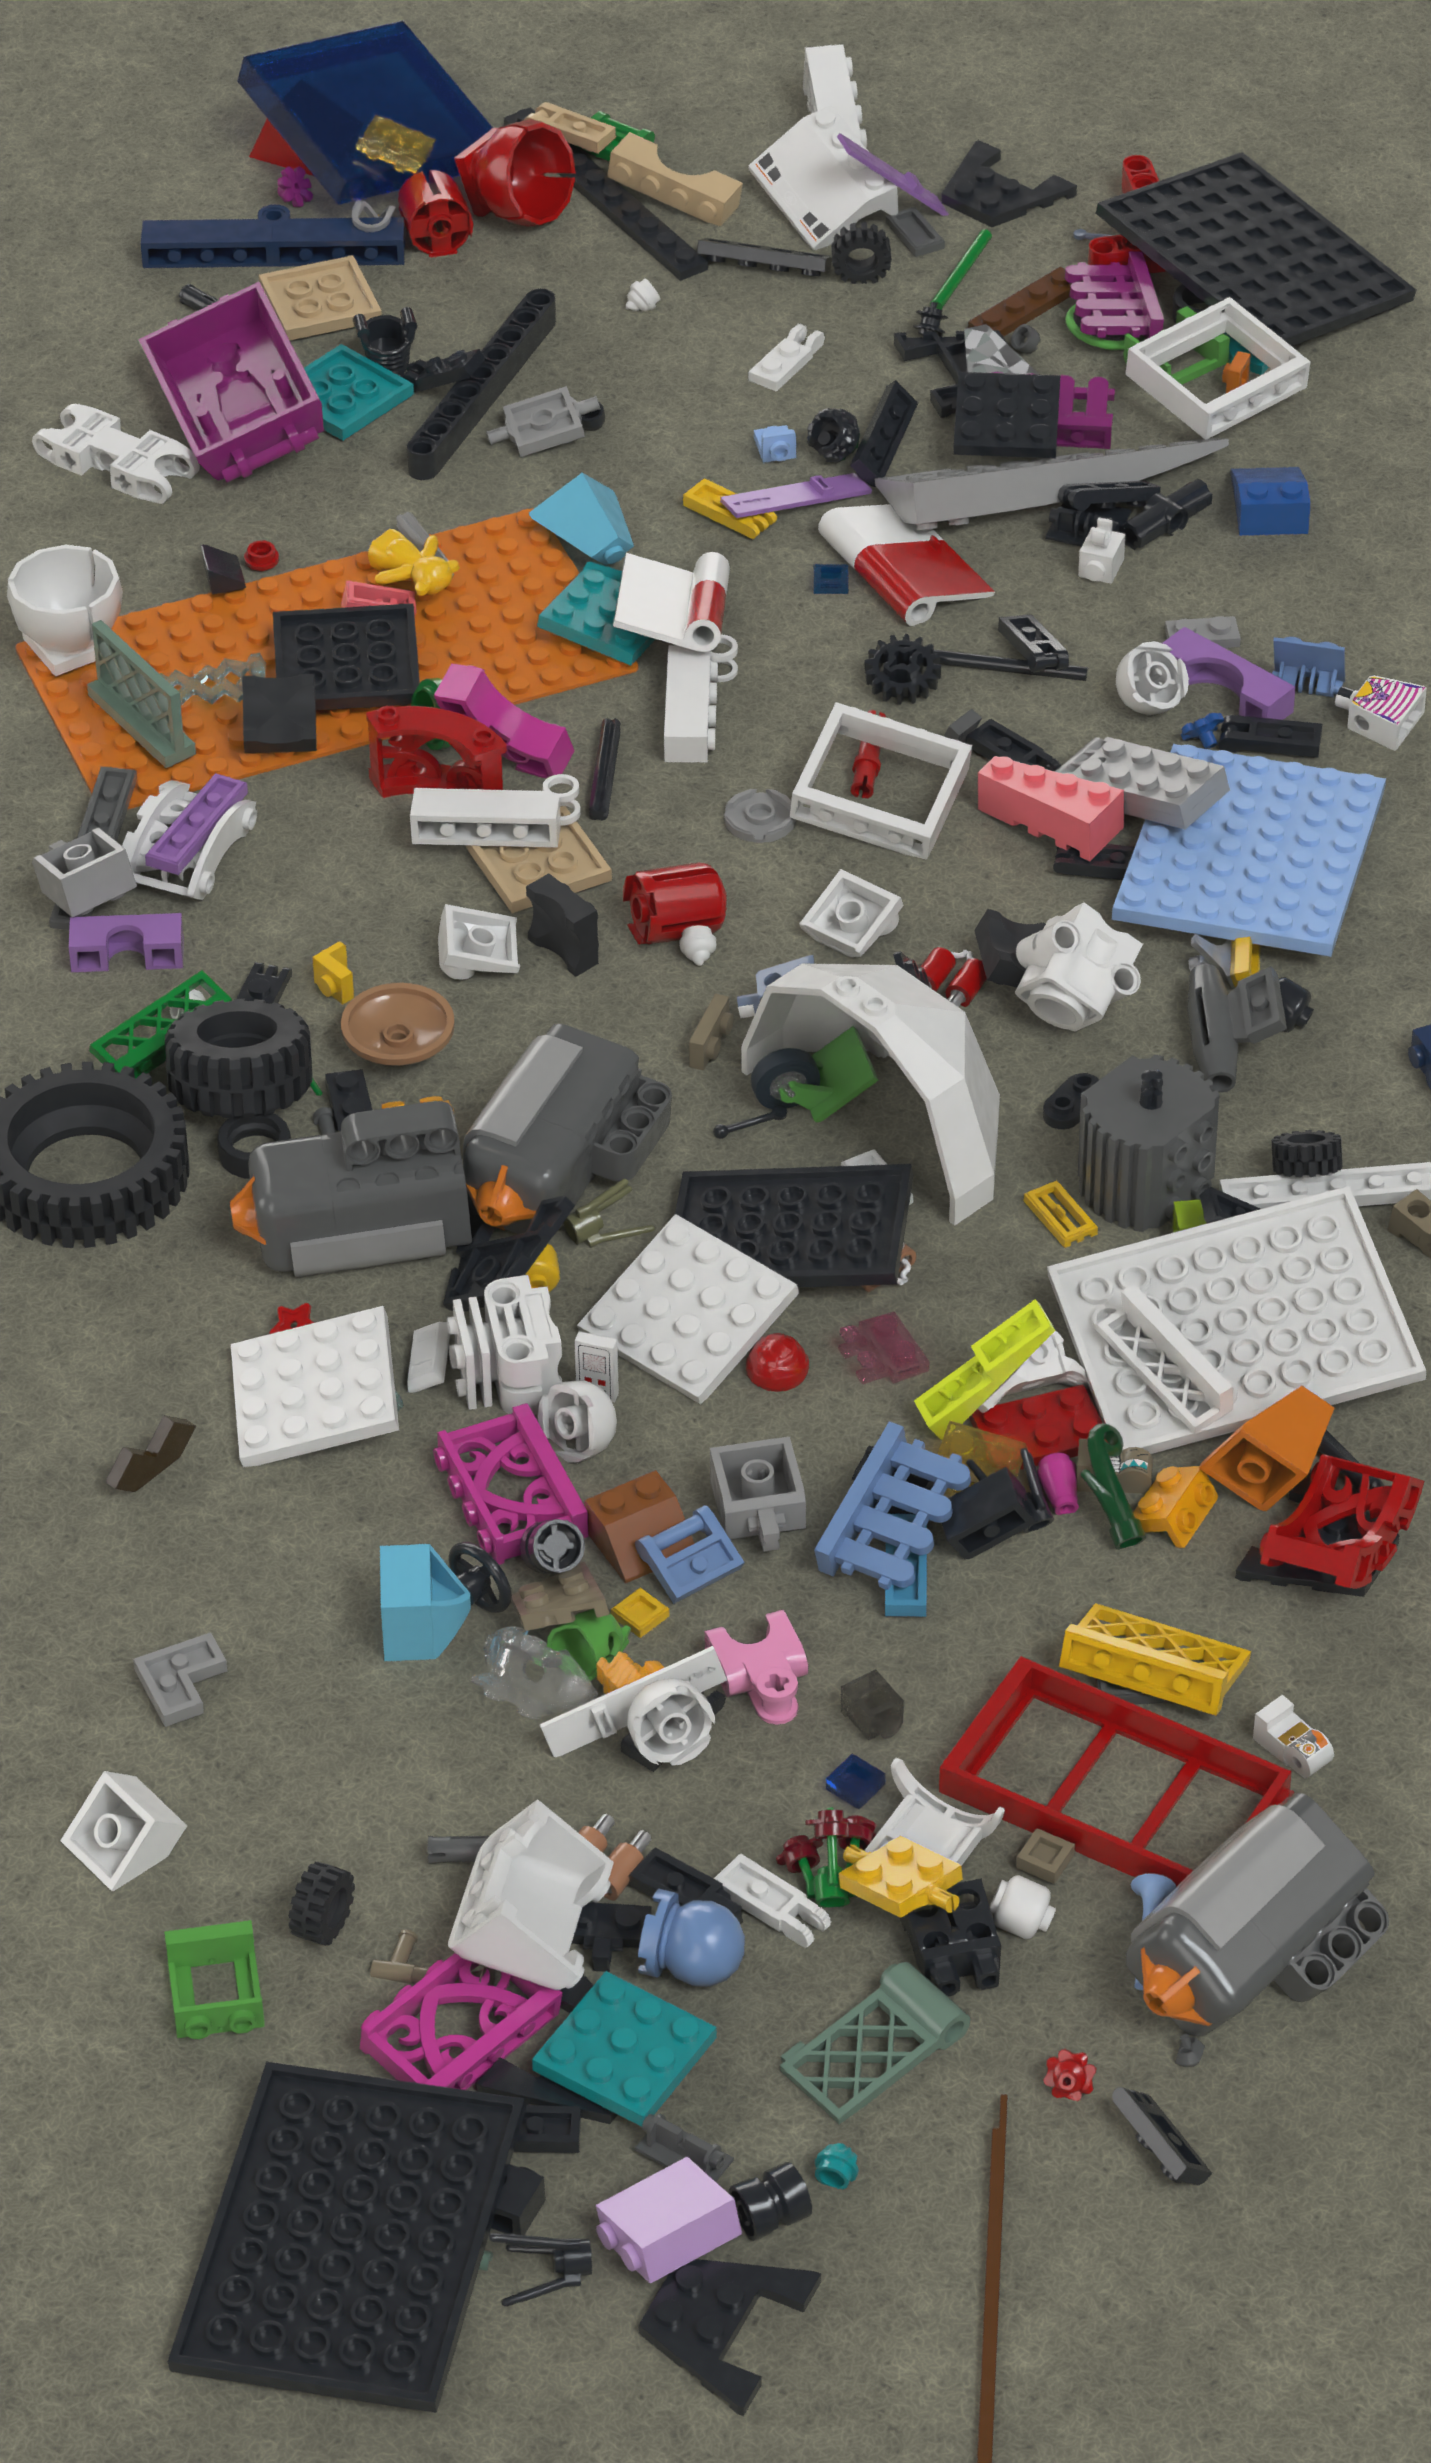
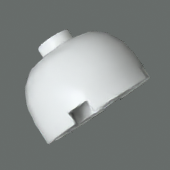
M1156 641L1142 643L1127 653L1117 668L1115 684L1118 695L1124 704L1135 712L1145 715L1167 712L1175 707L1188 691L1189 677L1186 666L1181 658L1176 660L1174 655L1169 652L1173 649L1166 644Z
M585 1380L567 1381L550 1387L549 1394L542 1396L539 1402L538 1422L547 1439L550 1438L565 1450L554 1452L566 1462H581L592 1458L606 1449L616 1433L617 1419L615 1408L605 1391L601 1387ZM576 1438V1449L568 1448L566 1439Z
M678 1679L657 1680L646 1685L635 1696L628 1711V1729L636 1748L646 1759L655 1764H658L657 1761L662 1763L670 1762L672 1766L681 1765L696 1758L708 1746L711 1739L709 1732L712 1722L715 1725V1715L705 1696L690 1683Z

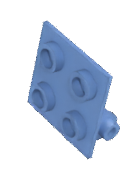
M1274 637L1275 671L1272 672L1273 675L1292 684L1295 688L1297 678L1300 676L1298 693H1302L1306 677H1311L1309 694H1313L1316 678H1318L1316 695L1334 697V694L1338 693L1340 687L1343 686V682H1345V647H1338L1331 642H1321L1319 644L1304 642L1296 637H1285L1284 639Z

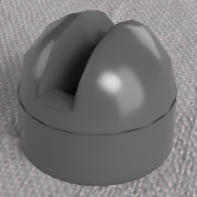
M1027 324L1017 327L1011 337L1012 347L1022 353H1033L1038 349L1036 346L1041 341L1040 334Z

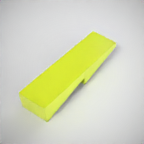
M1036 1299L971 1345L976 1356L914 1400L928 1428L942 1441L948 1439L1056 1331Z

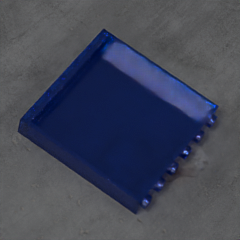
M404 21L244 56L237 80L338 205L398 191L412 175L423 172L427 183H430V170L443 172L451 176V178L460 176L454 158L493 129L491 124Z

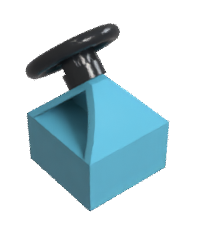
M459 1542L451 1548L448 1557L449 1567L430 1544L380 1546V1592L384 1661L438 1658L457 1634L473 1604L492 1613L505 1611L511 1603V1587L504 1571L496 1560L484 1549L470 1542ZM466 1554L472 1556L473 1558L478 1560L482 1564V1566H473L472 1564L461 1558V1555ZM490 1576L493 1577L498 1587L499 1600H497L490 1586Z

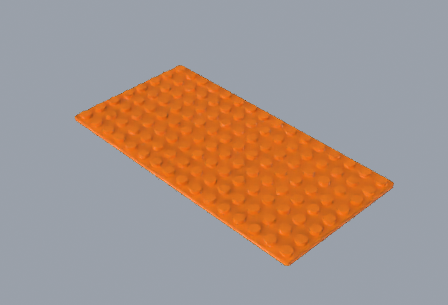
M534 508L524 509L516 513L490 518L466 526H459L455 529L436 534H429V536L434 535L437 537L438 547L448 560H456L460 567L458 571L454 572L450 584L434 595H418L412 578L386 585L377 584L375 576L383 571L374 569L370 565L368 551H363L352 556L329 560L325 563L245 583L246 588L242 590L214 595L211 592L199 594L184 600L165 603L161 606L117 617L111 630L180 692L183 732L195 743L196 754L168 768H165L88 696L87 684L97 680L96 661L54 676L25 641L16 644V652L91 793L93 792L101 766L137 771V782L128 809L142 806L149 795L157 797L160 794L159 786L167 781L174 780L190 784L189 792L201 790L215 773L239 780L369 744L366 713L378 710L384 706L316 710L317 751L245 753L242 676L276 678L273 612L341 608L346 581L415 592V629L420 682L429 678H440L443 680L451 664L472 665L482 668L493 686L508 701L516 705L638 671L637 661L630 666L537 627L538 618L542 611L580 572L556 535L530 517L529 512Z

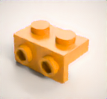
M1170 1466L1163 1468L1157 1474L1155 1481L1145 1496L1139 1500L1133 1514L1135 1518L1140 1520L1145 1533L1167 1531L1175 1547L1185 1548L1217 1501L1218 1494L1207 1474L1200 1470L1199 1466Z

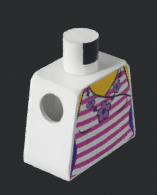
M1374 675L1366 680L1359 691L1341 686L1336 695L1335 706L1349 710L1348 729L1396 751L1424 714L1427 687Z

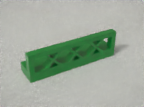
M201 970L91 1043L89 1052L102 1064L104 1062L114 1063L115 1072L120 1073L124 1066L134 1068L136 1079L143 1072L147 1074L166 1061L165 1035L174 1020L178 1019L161 1018L163 1009L174 1007L183 1008V1013L188 1011V1009H192L189 1011L192 1012L197 1006L203 1004L208 1006L212 1005L215 1001L221 1000L230 1002L232 998ZM199 985L211 995L205 1001L189 999V992ZM139 1025L156 1027L155 1035L150 1038L134 1037L133 1031ZM111 1044L128 1046L127 1053L117 1060L105 1048Z

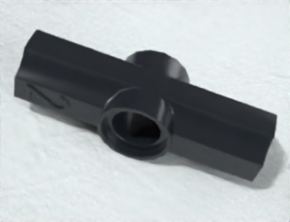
M1200 479L1186 484L1167 497L1157 493L1147 501L1141 513L1120 525L1119 533L1125 534V545L1133 550L1142 548L1164 533L1173 536L1174 534L1172 533L1174 531L1185 528L1190 517L1212 504L1213 494L1209 491L1207 484Z

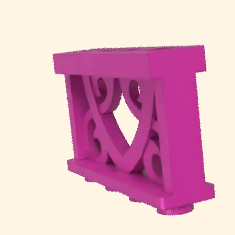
M528 1403L512 1407L513 1413L449 1433L446 1430L437 1432L438 1448L433 1449L434 1460L440 1472L446 1470L449 1475L448 1485L454 1499L461 1498L463 1501L462 1509L467 1524L469 1526L476 1525L478 1529L477 1538L480 1547L487 1553H491L499 1565L504 1564L506 1559L521 1555V1538L526 1529L535 1522L554 1519L567 1520L578 1527L583 1534V1538L588 1537V1511ZM503 1441V1442H501V1443H500L499 1445H497V1446L494 1444V1443ZM481 1448V1449L485 1450L486 1452H488L489 1454H488L487 1457H486V1455L483 1454L482 1452H479V1451H471V1450ZM469 1451V1456L475 1460L471 1463L463 1462L459 1454ZM520 1457H525L529 1460L525 1464H516V1460ZM501 1466L514 1475L538 1477L526 1488L523 1496L524 1503L500 1497L487 1490L493 1476ZM543 1493L549 1497L544 1500L537 1497V1504H532V1499L536 1494ZM518 1520L527 1521L525 1529L512 1532L518 1527ZM501 1523H508L511 1525L510 1531L512 1533L502 1534L497 1526Z
M454 1953L445 1961H436L428 1969L423 1979L413 1987L407 1985L402 1988L395 1996L393 2003L381 2012L379 2010L372 2012L364 2020L361 2026L360 2050L366 2055L369 2054L399 2081L467 2090L483 2077L500 2057L505 2059L559 2015L562 1992L501 1972V1979L497 1986H489L490 1973L487 1968L481 1982H479L480 1977L472 1975L471 1971L480 1964L463 1959ZM510 1981L522 1990L529 1999L506 1990ZM456 2002L483 2004L479 2014V2027L483 2036L478 2040L464 2035H447L436 2039L435 2016L438 2005ZM493 2007H498L495 2011V2016L502 2015L505 2017L498 2024L492 2023L488 2019ZM420 2013V2019H417L415 2016ZM400 2028H404L409 2032V2035L399 2038L398 2043L405 2046H413L420 2042V2048L405 2052L398 2051L388 2043L387 2039ZM448 2047H459L463 2052L456 2058H452L449 2055L450 2048ZM444 2048H448V2049L444 2050V2051L440 2054V2050H442V2049H444ZM424 2059L432 2077L430 2079L426 2078L411 2063Z

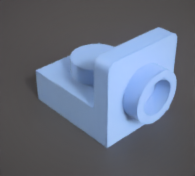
M787 425L754 430V440L763 463L796 458V433L793 429L788 430Z

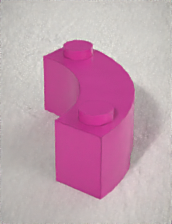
M450 665L434 694L441 709L463 714L492 729L507 744V752L503 753L502 756L518 764L515 770L545 779L563 773L574 753L573 745L565 727L542 721L516 707L493 686L482 668L472 665Z

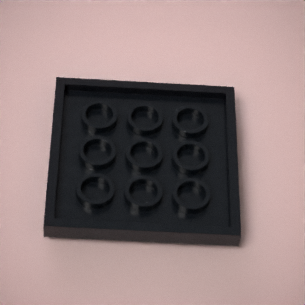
M413 603L273 612L276 678L314 674L316 710L411 705L413 694L420 683Z

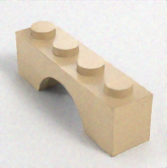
M631 132L612 150L608 178L700 220L722 226L739 207L742 182L715 170L702 175H686L675 172L660 161L657 155V144Z

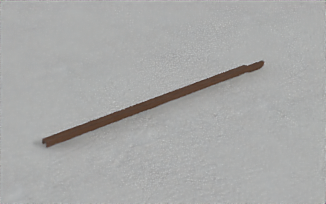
M1001 2094L999 2128H992L977 2463H992L1008 2100V2095Z

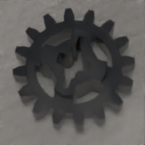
M905 634L903 640H897L894 635H890V643L888 644L882 640L877 641V650L869 649L868 659L864 662L866 684L872 685V693L875 695L883 692V701L885 702L890 700L891 697H895L897 705L902 704L903 698H908L912 704L916 703L917 695L928 698L929 689L936 690L938 688V679H941L940 654L934 653V645L931 643L923 646L922 637H918L914 642L910 641L909 634Z

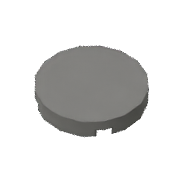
M757 789L745 790L734 795L725 807L724 821L726 828L734 836L744 841L755 843L773 842L785 837L794 829L796 819L790 818L791 799L787 795L772 789H766V793H757Z

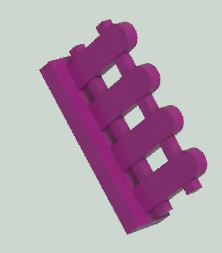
M1129 252L1128 265H1120L1119 262H1111V265H1086V262H1078L1077 265L1066 267L1065 280L1072 283L1070 297L1077 300L1075 314L1083 317L1080 324V331L1082 333L1097 335L1098 338H1106V335H1126L1129 333L1135 338H1140V335H1143L1144 340L1163 330L1164 318L1143 252Z
M1060 376L1057 446L1111 449L1113 414L1107 413V402L1114 401L1115 389H1108L1109 383L1105 378L1094 377L1090 379L1087 388L1075 387V380L1071 376ZM1074 399L1087 400L1086 412H1073Z

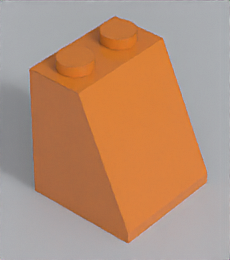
M1300 1386L1244 1423L1201 1462L1199 1469L1257 1509L1267 1512L1308 1475L1335 1408L1304 1386Z

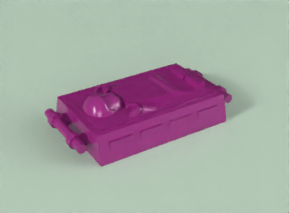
M260 282L230 296L226 294L220 297L219 301L180 320L176 318L168 322L167 326L139 339L198 463L217 481L225 479L228 483L240 476L246 478L253 475V470L292 451L298 453L305 450L304 446L319 439L318 433L324 431L322 403Z

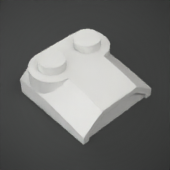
M840 869L799 925L814 940L849 957H861L879 936L886 935L896 928L899 922L898 912L903 907L901 897Z
M445 904L438 935L439 965L443 972L453 979H469L474 975L475 971L518 973L520 964H518L517 917Z

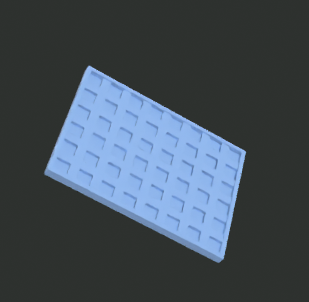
M1173 744L1170 753H1177L1178 755L1224 766L1230 791L1186 830L1145 819L1113 905L1112 920L1229 940L1250 937L1253 944L1332 957L1381 804L1386 779L1365 773L1355 774L1338 771L1334 768L1306 766L1298 762L1288 763L1269 760L1262 756L1251 757L1233 754L1225 750L1214 751L1197 748L1193 745Z

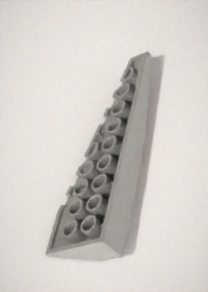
M1213 437L1207 440L1196 439L1171 442L1168 447H1166V444L1139 446V451H1135V449L1105 450V455L1104 453L1090 454L1085 452L1056 456V458L1031 459L1032 462L1025 460L1001 462L1000 467H996V465L967 466V471L964 469H940L876 478L875 485L904 523L917 524V530L933 529L938 527V521L949 520V525H961L970 523L969 517L1014 511L1060 502L1058 493L1060 488L1066 484L1139 481L1229 446V439Z

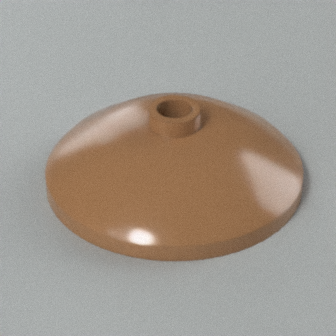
M390 983L370 988L352 999L344 1009L341 1017V1032L346 1045L358 1056L387 1066L411 1065L434 1056L449 1043L455 1027L454 1013L447 1000L432 989L411 983Z

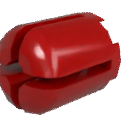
M429 171L430 187L423 172L412 175L399 191L398 209L400 216L404 217L405 227L413 245L415 244L419 250L428 253L431 258L457 254V249L466 242L469 235L472 237L474 226L471 213L458 184L451 176L440 171ZM434 223L437 224L439 232H436ZM422 237L428 238L430 246H428V244Z
M697 862L637 871L634 875L626 876L624 882L623 902L630 901L634 922L627 924L637 944H656L680 940L684 929L697 925L709 927L713 934L721 929L727 910V894L721 878L709 864Z

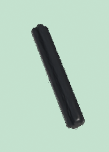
M605 718L601 722L588 808L591 820H606L609 814L621 732V722L616 718L612 720Z

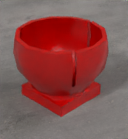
M531 119L493 128L454 158L473 214L484 217L492 211L496 217L508 222L531 227L556 220L570 202L575 178L547 177L544 174H576L572 149L559 129L544 122Z

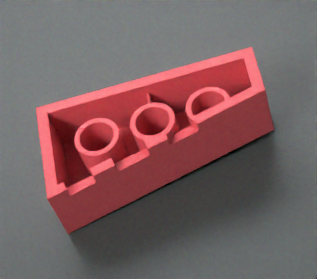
M994 756L978 772V810L1012 826L1023 824L1028 827L1029 834L1038 838L1042 835H1047L1055 839V846L1065 850L1073 847L1080 851L1081 858L1091 861L1124 828V790L1111 787L1104 782H1092L1077 778L1073 774L1050 771L1039 765L1016 762L1009 757Z

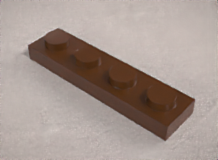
M1061 266L971 319L968 321V328L987 324L992 330H999L1004 337L1020 325L1028 323L1068 299L1072 283L1065 280L1066 269Z

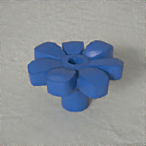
M1209 713L1206 717L1181 728V737L1183 741L1191 738L1200 739L1204 749L1215 747L1218 743L1213 732L1218 729L1217 725L1224 722V718L1221 713Z

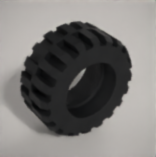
M234 999V1001L224 1002V1000L215 1001L212 1005L208 1006L203 1004L195 1007L192 1012L186 1011L181 1014L178 1020H174L165 1035L168 1089L176 1097L177 1102L193 1112L201 1111L206 1116L220 1115L222 1118L233 1119L234 1116L251 1118L256 1114L262 1113L268 1115L274 1113L276 1109L290 1107L293 1101L298 1102L312 1083L309 1026L296 1011L291 1008L285 1009L279 1003L269 1004L265 1000L258 999L254 1001Z

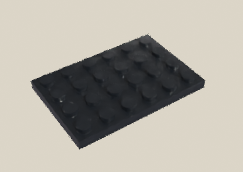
M912 1164L683 1171L675 1214L797 1284V1287L897 1285L914 1174Z

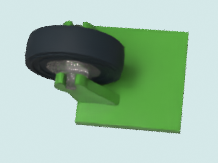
M854 1026L812 1056L806 1051L797 1048H785L774 1051L762 1058L756 1064L751 1074L753 1092L757 1100L764 1107L773 1110L778 1105L785 1108L801 1105L810 1110L815 1122H822L879 1081L859 1032Z

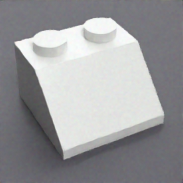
M104 1771L60 1841L111 1891H115L167 1858L187 1825L136 1776Z

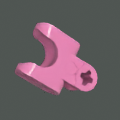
M784 1610L765 1614L768 1622L766 1638L758 1643L743 1644L737 1642L729 1636L724 1627L705 1631V1649L711 1646L714 1647L726 1675L727 1681L721 1683V1686L727 1697L747 1692L759 1717L770 1724H785L797 1715L798 1703L795 1698L798 1690L797 1678L808 1674V1663L803 1646Z

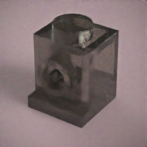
M876 1669L841 1686V1713L844 1717H848L868 1740L879 1735L883 1739H888L900 1730L901 1724L904 1723V1700Z

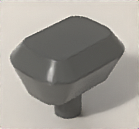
M1183 2034L1180 2037L1181 2044L1176 2063L1183 2067L1196 2066L1201 2060L1205 2046L1196 2037H1189L1188 2034Z

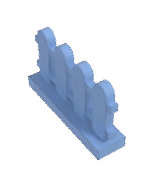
M889 1421L814 1549L819 1571L834 1577L839 1566L842 1565V1573L851 1576L853 1571L856 1570L879 1579V1587L889 1590L891 1585L901 1588L910 1586L915 1581L916 1575L913 1564L906 1560L910 1552L917 1555H925L931 1552L934 1547L932 1532L925 1528L929 1520L937 1523L946 1522L953 1514L950 1499L943 1496L946 1489L950 1488L960 1491L966 1489L971 1483L970 1470L966 1465L962 1464V1456L952 1453L950 1458H946L925 1450L924 1442L917 1439L911 1445L906 1442L904 1427ZM910 1473L934 1482L935 1484L931 1491L906 1482ZM891 1506H895L916 1514V1517L911 1523L888 1514ZM876 1538L898 1548L894 1555L869 1546L871 1540Z

